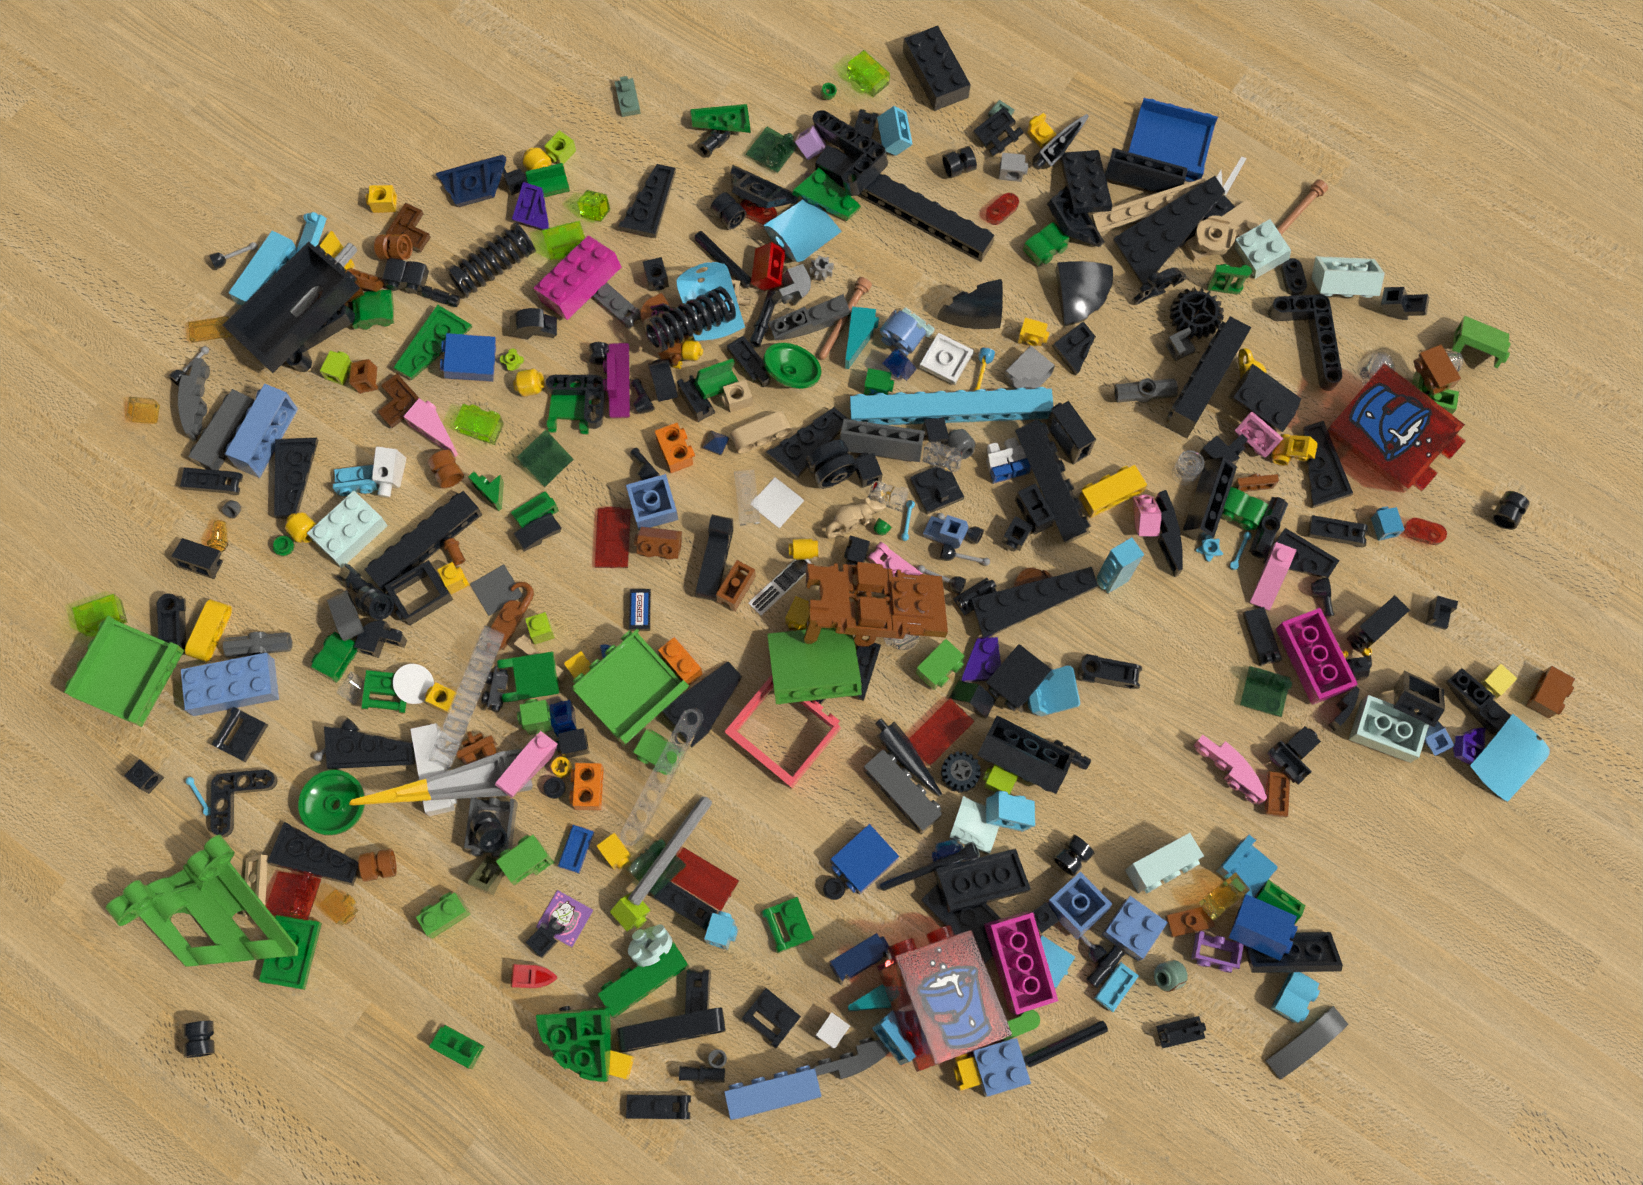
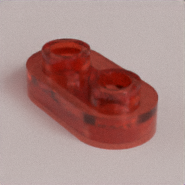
M1013 193L1003 194L987 208L985 215L987 222L992 225L1001 224L1018 209L1019 198Z
M742 200L740 204L747 211L745 218L762 225L777 217V211L774 207L767 209L758 207L749 200Z
M1411 518L1404 525V533L1408 538L1430 545H1439L1447 537V531L1444 526L1424 519ZM1431 533L1435 534L1437 538H1433Z

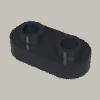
M1290 258L1281 266L1285 288L1292 296L1302 295L1307 288L1303 267L1299 260Z

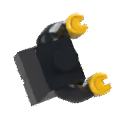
M1364 648L1361 654L1364 657L1346 659L1356 681L1365 680L1369 677L1370 668L1372 667L1371 648ZM1342 651V653H1343V655H1344V657H1345V659H1346V658L1348 657V652H1347V651H1344V652Z

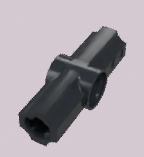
M1271 497L1249 549L1253 556L1257 558L1267 557L1288 506L1285 499ZM1265 525L1271 526L1272 530L1266 529Z

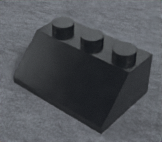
M1251 364L1228 396L1251 413L1253 411L1276 432H1283L1294 418L1302 399L1254 364Z

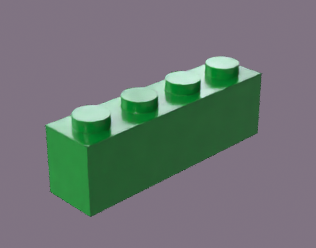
M672 942V946L667 954L663 952L659 956L660 960L657 963L645 967L637 966L633 970L628 968L619 975L621 978L616 982L609 981L600 988L602 991L598 995L605 1007H610V1014L613 1018H616L690 967L674 942Z

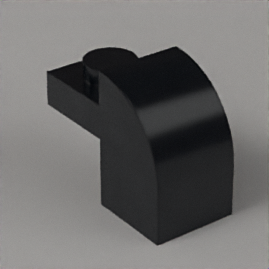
M1384 287L1381 306L1388 316L1395 319L1408 320L1409 316L1427 315L1428 294L1407 295L1405 287Z
M526 308L510 316L511 336L526 340L534 334L550 338L557 336V317L543 314V309Z
M657 359L649 363L648 367L658 402L677 398L678 395L669 361L667 359Z
M1242 434L1232 444L1227 446L1216 435L1201 449L1198 456L1204 462L1209 459L1225 457L1236 465L1240 459L1239 455L1246 449L1244 445L1248 439Z
M377 620L363 627L364 632L358 635L354 648L359 653L379 658L384 643L405 648L407 639L402 634V631L390 629L386 621Z

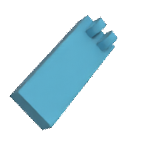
M315 212L304 214L303 217L306 225L298 244L297 252L308 242L315 247L318 245L327 218Z

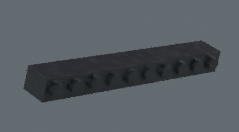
M827 145L815 162V171L820 168L834 182L844 188L842 175L857 159L849 157L839 149ZM879 174L857 195L982 262L993 245L995 235L990 230L975 225L973 221L962 218L955 211L942 207L938 202L925 198L921 193L908 189L906 185L893 181L885 174Z

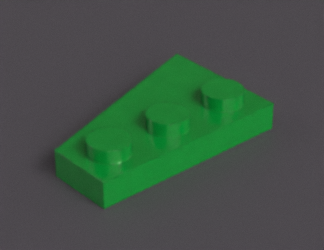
M747 104L690 109L692 127L751 133Z
M820 168L792 192V195L801 196L813 205L816 203L824 207L827 212L846 221L861 208L857 201L847 195Z

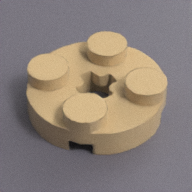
M1210 216L1208 219L1202 220L1195 232L1197 247L1210 254L1223 255L1227 253L1236 238L1235 228H1232L1230 221L1221 216ZM1217 232L1220 238H1214L1211 234Z

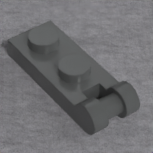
M607 282L592 296L628 329L634 326L633 323L637 319H641V311ZM628 312H630L631 315H629L628 317H626L625 315H626Z

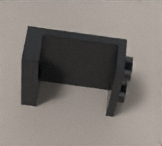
M1018 644L986 683L989 686L988 691L998 699L1001 696L1006 700L1004 704L1014 712L1017 709L1022 713L1024 711L1023 704L1045 679L1049 681L1054 673L1051 668L1022 645Z

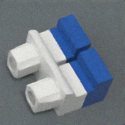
M1015 437L1005 441L1006 449L1000 451L998 443L987 446L988 457L986 463L993 484L1009 480L1011 477L1016 478L1027 475L1031 471V466L1025 452Z

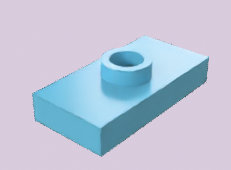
M1119 962L1094 999L1109 1011L1114 1012L1139 975L1122 962Z

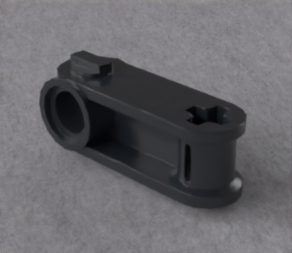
M170 593L163 594L156 602L158 639L178 645L184 650L182 655H185L186 599ZM175 603L174 607L168 610L169 605Z
M1090 654L1082 656L1078 667V675L1082 681L1128 689L1140 688V683L1138 682L1139 674L1142 671L1141 665L1101 658ZM1085 665L1093 666L1095 672H1088Z

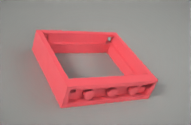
M771 675L725 730V733L793 788L842 728L838 725L840 721L833 714L830 713L827 716L821 711L824 707L817 701L799 702L828 725L831 730L793 776L789 775L738 732L774 688Z

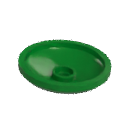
M776 343L771 345L764 354L763 362L766 370L773 379L784 386L794 389L810 388L817 384L821 377L822 370L818 360L808 350L798 345Z
M327 770L315 775L305 784L299 796L298 809L302 821L309 829L321 835L333 836L348 831L359 821L363 814L365 804L349 805L352 799L365 796L363 787L354 776L345 771ZM339 802V807L333 809V804Z

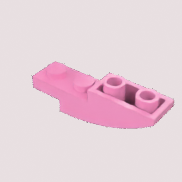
M1204 735L1195 742L1193 746L1197 748L1196 751L1200 755L1209 757L1214 761L1216 767L1223 771H1228L1223 779L1227 781L1229 787L1236 791H1241L1245 794V798L1253 804L1257 803L1260 805L1266 800L1267 796L1258 776L1244 757L1225 741L1219 747Z

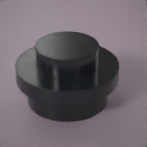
M551 777L544 784V792L551 799L560 798L565 793V783L558 777Z
M838 878L828 879L823 887L824 894L830 900L840 899L845 893L843 881Z

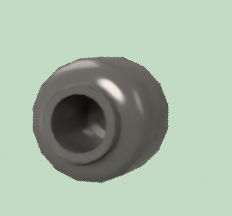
M952 430L948 434L949 441L946 443V448L953 457L960 459V452H962L961 459H967L974 453L976 443L966 430Z

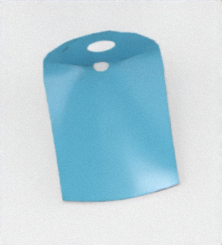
M805 198L763 225L772 242L785 250L786 257L796 262L805 260L842 232L816 203L815 205L809 203Z
M718 262L699 264L688 269L677 278V288L682 303H686L689 299H696L698 295H705L707 291L722 286L731 296L735 306L736 318L728 323L721 321L719 327L712 325L710 331L703 329L701 335L693 333L695 341L722 338L745 328L731 276L725 264ZM700 268H708L706 271L702 273H696V271ZM700 278L705 279L704 282L699 283L697 280ZM720 294L721 298L725 300V297Z
M1512 713L1504 726L1470 766L1487 787L1508 802L1548 758L1550 749L1537 733Z

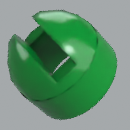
M825 83L821 89V96L825 100H831L836 95V86L832 83Z
M878 518L874 524V531L881 536L886 535L892 528L881 518Z

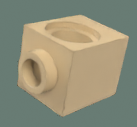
M746 380L723 387L724 394L721 395L724 407L728 406L730 413L753 406V397ZM733 395H740V396H741V397L738 398V399L732 398Z

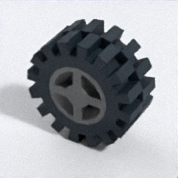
M957 751L953 755L950 754L944 760L941 769L943 783L945 782L946 787H950L951 791L954 792L959 791V793H963V791H970L971 788L975 787L981 774L978 760L974 759L972 754L968 755L964 751L962 753Z

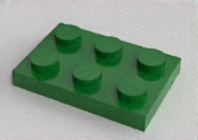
M276 914L275 919L298 946V955L264 959L259 982L305 990L322 923Z

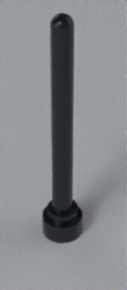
M974 841L969 842L959 852L882 882L880 889L882 891L889 890L931 873L936 868L951 865L963 859L966 861L980 858L978 848Z

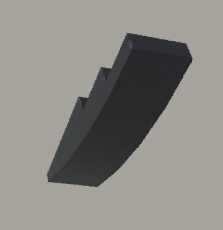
M1167 490L1159 492L1155 498L1161 511L1160 530L1162 532L1157 542L1174 577H1177L1183 570L1180 528Z

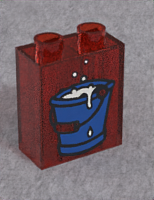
M1385 363L1328 428V432L1333 438L1404 493L1412 485L1422 492L1438 474L1437 471L1430 467V464L1441 453L1450 460L1466 442L1464 438L1457 434L1464 427L1465 424Z
M951 925L939 928L926 934L929 945L918 949L913 938L901 941L888 947L891 959L877 966L903 1038L912 1045L913 1053L916 1055L912 1059L916 1072L1012 1035L971 930L954 935Z

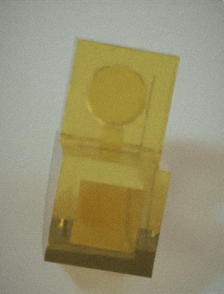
M1235 872L1204 896L1198 903L1210 918L1214 920L1241 899L1250 889Z

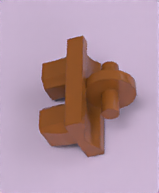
M469 731L467 732L468 739L462 741V745L465 748L457 751L456 755L461 762L467 765L478 761L475 755L482 752L485 758L496 754L495 746L497 743L492 735L484 738L482 733L474 736Z

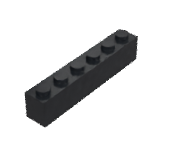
M1035 420L1016 429L1017 437L1045 500L1055 516L1056 525L1064 542L1069 543L1091 533L1089 527H1091L1090 521L1087 516L1083 517L1080 510L1083 506L1080 499L1074 497L1072 492L1074 490L1073 483L1070 478L1066 479L1064 471H1066L1065 465L1062 460H1058L1055 454L1058 450L1055 443L1049 441L1047 436L1049 430L1045 422L1041 423V421Z
M464 491L453 495L446 505L438 507L432 516L422 520L412 532L404 534L397 544L388 547L378 559L370 561L364 570L380 589L386 593L387 589L385 586L421 565L441 549L446 540L456 537L481 517L482 513L479 507Z

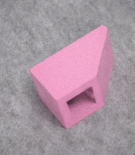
M1150 495L1133 497L1134 522L1138 536H1159L1161 511L1154 497Z

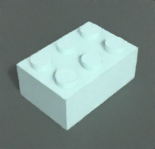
M1316 256L1311 279L1319 292L1325 296L1341 294L1345 297L1361 295L1362 297L1371 298L1372 296H1380L1385 273L1375 259Z
M353 491L307 534L329 557L343 568L345 563L347 564L388 525L367 502Z
M1368 695L1360 701L1349 740L1411 763L1420 757L1429 725L1395 709L1394 704Z
M1188 833L1133 863L1125 871L1137 892L1145 891L1147 894L1161 886L1162 880L1166 884L1181 875L1180 870L1186 873L1200 864L1198 860L1204 857L1191 833Z

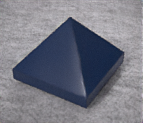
M710 430L703 449L722 456L729 437Z

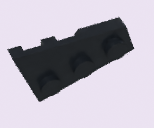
M1287 528L1283 529L1276 541L1296 549L1288 570L1329 578L1340 561ZM1267 555V557L1265 558V560L1263 561V564L1266 563V560H1267V558H1268V555Z

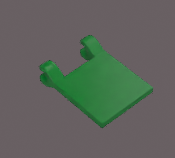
M572 383L570 386L578 388L581 383ZM551 394L549 417L547 420L549 433H556L557 419L580 420V433L589 434V428L586 426L584 419L585 395Z
M553 651L497 661L499 669L513 667L517 692L502 694L503 702L560 694Z

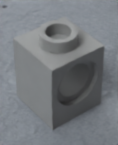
M1002 153L999 180L1022 182L1023 174L1027 175L1028 171L1025 155Z

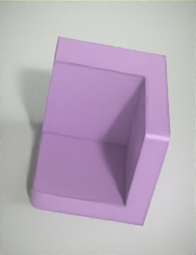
M814 125L799 133L795 140V143L808 160L821 153L826 146V142Z

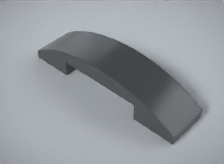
M1332 1006L1318 1017L1312 1025L1285 1047H1281L1265 1062L1281 1080L1319 1052L1349 1024L1338 1010Z

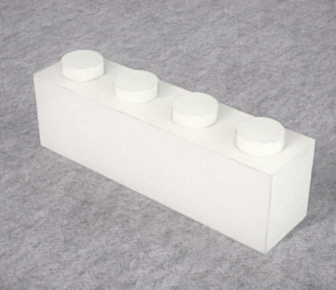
M437 723L411 729L419 780L450 771L447 767V762H450L447 749L444 750L443 744L446 741L444 729H441ZM457 799L423 801L424 811L428 816L455 811L454 804L457 803Z

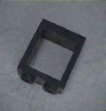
M1069 400L1063 404L1060 402L1053 406L1048 417V430L1074 465L1090 455L1096 438Z
M429 560L385 586L388 591L387 595L393 599L394 604L398 607V610L395 611L402 622L406 620L410 626L454 600ZM428 575L440 596L409 614L397 593Z
M1394 595L1347 637L1350 645L1355 650L1360 651V653L1364 648L1368 649L1406 615L1410 609Z
M1404 670L1394 686V708L1435 727L1445 711L1444 689Z

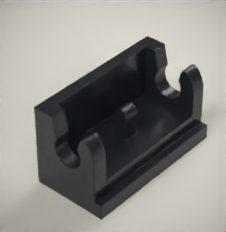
M690 375V379L687 382H684L683 379L677 381L678 390L697 422H700L715 414V410L707 398L703 400L694 385V376Z
M184 538L181 539L171 555L176 567L211 579L216 578V574L223 563V560L220 559L222 554L220 550Z

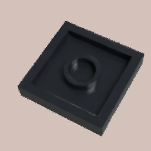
M947 462L910 477V482L927 515L964 500V495Z

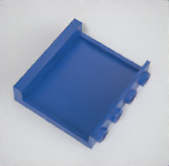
M1143 98L1128 152L1186 167L1185 181L1187 182L1202 179L1218 116L1175 106L1171 103L1159 102L1155 99Z

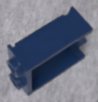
M876 933L831 960L830 967L842 985L845 978L850 980L881 961L883 957L886 958L889 953V944L884 936L879 937Z

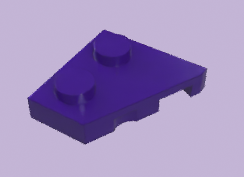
M523 182L512 220L549 232L550 227L543 189Z
M998 637L978 638L976 640L961 681H988L999 668L1001 659Z
M1474 728L1456 735L1455 746L1453 747L1454 757L1471 765L1485 749L1486 728Z

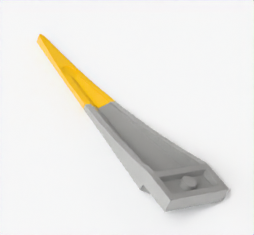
M522 749L502 751L423 780L352 799L349 805L508 796L495 783L521 753ZM531 779L519 792L532 789Z

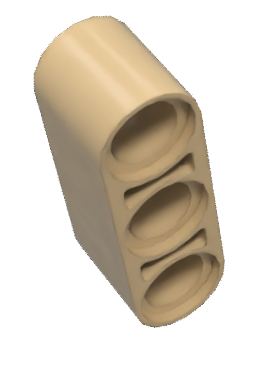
M778 411L733 430L730 436L738 453H746L788 435L792 429L783 411Z

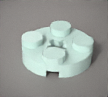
M661 924L645 930L639 929L632 935L633 940L628 947V954L638 966L653 965L660 960L659 956L663 952L665 954L669 952L672 946V938Z

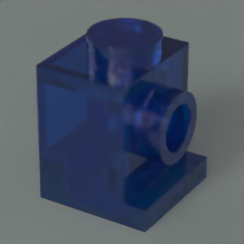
M897 349L882 363L896 378L902 377L906 381L917 370L912 362Z
M571 700L549 705L551 726L557 737L559 733L578 729L576 726L575 709Z

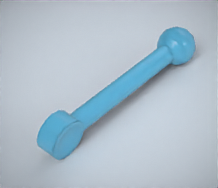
M912 500L906 503L908 511L904 533L901 535L903 541L909 539L908 529L911 511L915 506V502Z
M1245 532L1243 535L1244 540L1237 556L1230 564L1232 570H1236L1239 567L1238 561L1247 541L1252 537L1250 532Z
M186 778V784L190 785L204 808L203 813L211 816V808L207 806L196 788L194 778Z

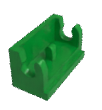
M447 1025L440 1027L432 1043L429 1045V1048L468 1069H473L485 1047Z

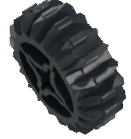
M1195 287L1191 291L1186 289L1184 293L1180 292L1170 307V319L1173 320L1172 326H1177L1176 332L1190 328V340L1194 336L1199 340L1202 336L1207 338L1210 334L1213 335L1224 319V315H1222L1224 308L1220 307L1221 301H1216L1217 295L1211 296V292L1205 293L1203 288L1197 291Z

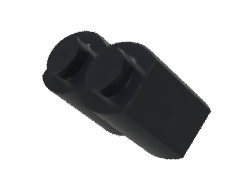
M388 258L382 281L390 290L405 289L409 293L416 294L421 292L425 286L429 270L426 264Z

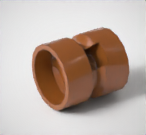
M380 234L374 242L375 253L381 260H387L388 258L407 260L412 255V242L406 234Z
M451 450L439 451L433 454L427 462L431 471L435 474L439 486L444 489L457 485L464 478V473L460 466L456 464V459Z
M392 848L379 850L377 854L373 851L359 854V870L364 882L377 880L378 876H381L383 879L396 876L397 864Z

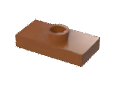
M353 268L347 269V271L357 277L362 289L376 292L385 287L380 277Z
M1253 474L1248 477L1237 478L1233 488L1243 492L1273 489L1279 482L1278 474L1264 476Z
M1267 772L1265 815L1288 817L1290 779L1284 773Z
M1209 905L1165 916L1171 938L1215 927Z

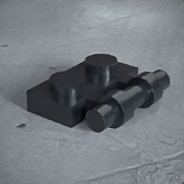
M1005 107L1001 108L973 130L985 147L990 143L994 145L989 150L993 157L1005 151V147L1012 142L1015 143L1019 140L1018 137L1024 133L1020 127L1013 131L1011 127L1016 124V121ZM1006 132L1008 136L999 141L998 137Z

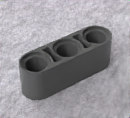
M347 590L327 599L336 628L343 641L364 632L355 604Z

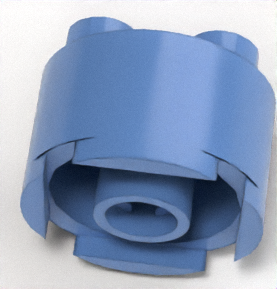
M894 310L880 328V334L883 336L881 341L890 347L894 345L898 348L897 351L905 357L914 351L925 336L926 331L923 327L919 329L916 326L918 322L900 310L898 313Z

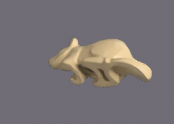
M865 498L864 503L859 505L841 507L835 515L834 522L829 524L826 529L827 537L833 539L858 529L857 525L861 522L865 526L871 524V519L873 518L871 514L883 511L886 505ZM834 529H840V531L832 533Z

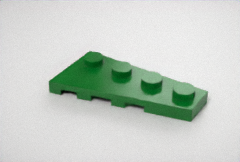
M437 305L394 366V370L413 380L444 353L442 352V340H446V333L465 335L472 328V324Z

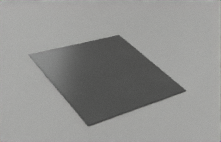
M504 564L470 583L488 616L502 609L508 601H516L523 597L519 588L511 591L515 581Z

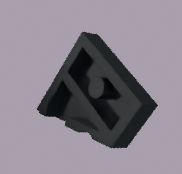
M1083 321L1056 341L1052 347L1076 376L1080 372L1096 336Z

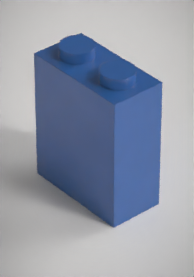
M446 333V340H442V352H445V357L440 361V371L444 372V377L447 379L494 382L496 337Z
M869 824L831 858L830 863L832 866L830 868L838 877L842 875L847 880L845 885L852 893L857 891L860 895L899 859V855Z
M1245 894L1229 938L1280 961L1283 954H1288L1292 947L1293 941L1290 938H1294L1298 926L1294 925L1297 916Z

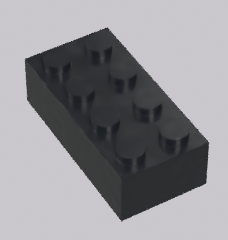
M938 25L904 38L903 53L934 111L969 98L971 84Z
M997 715L977 755L987 762H992L1002 767L1007 772H1012L1022 777L1027 782L1040 786L1047 792L1057 794L1067 775L1075 753Z

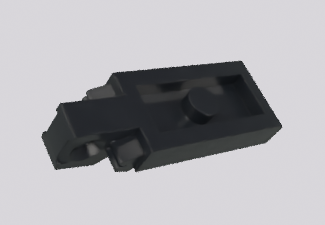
M744 336L727 345V350L749 378L753 381L757 379L763 388L770 384V378L766 374L768 371L764 366L762 358Z

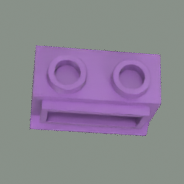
M1199 931L1195 933L1191 959L1197 960L1196 964L1199 966L1210 967V964L1219 966L1218 970L1232 973V969H1240L1244 944L1227 941L1221 936L1204 935V932ZM1201 945L1232 952L1230 963L1199 955Z

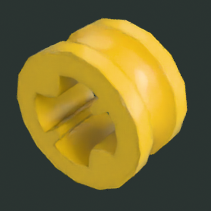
M557 757L552 762L551 768L557 777L564 778L571 773L572 765L567 758ZM559 763L567 764L564 772L556 771Z

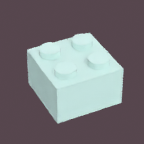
M1271 219L1235 239V250L1245 265L1251 267V274L1255 279L1290 259L1291 249Z

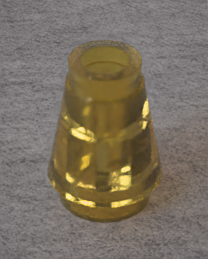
M216 520L213 522L207 545L221 552H224L228 547L227 527L225 521Z

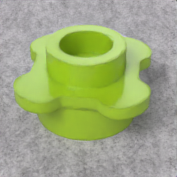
M512 348L506 355L500 357V362L506 365L507 370L514 371L524 363V358L517 354L516 349Z

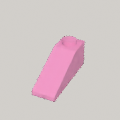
M418 399L404 415L407 424L444 450H451L454 457H456L458 453L436 412L437 408L429 401L424 402Z
M1278 542L1272 546L1250 604L1260 608L1265 607V610L1270 611L1291 565L1296 549Z
M540 731L526 745L495 785L513 798L553 757L558 744Z

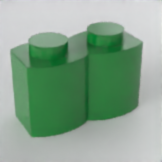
M1053 222L1029 238L1024 243L1023 251L1037 266L1046 265L1053 259L1054 255L1062 254L1068 248L1069 237Z
M1231 487L1221 517L1227 521H1237L1246 530H1256L1268 504L1258 498L1249 496L1239 489Z
M334 631L325 638L323 649L312 658L311 668L337 683L358 652L354 648L355 642L350 639L343 641L340 634Z

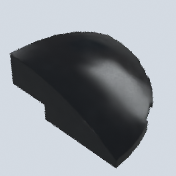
M1086 261L1057 262L1055 269L1059 287L1057 292L1064 326L1086 320L1090 314L1096 310L1098 311L1103 306L1112 287V265Z
M1002 279L979 284L977 289L969 294L965 291L953 297L952 304L949 306L943 305L937 316L938 320L970 329L1000 328L1003 308Z

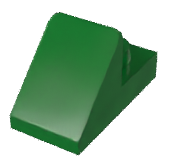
M472 472L468 476L471 484L500 511L502 509L504 481L501 475L497 476L492 482H489L483 475L478 476L475 472Z

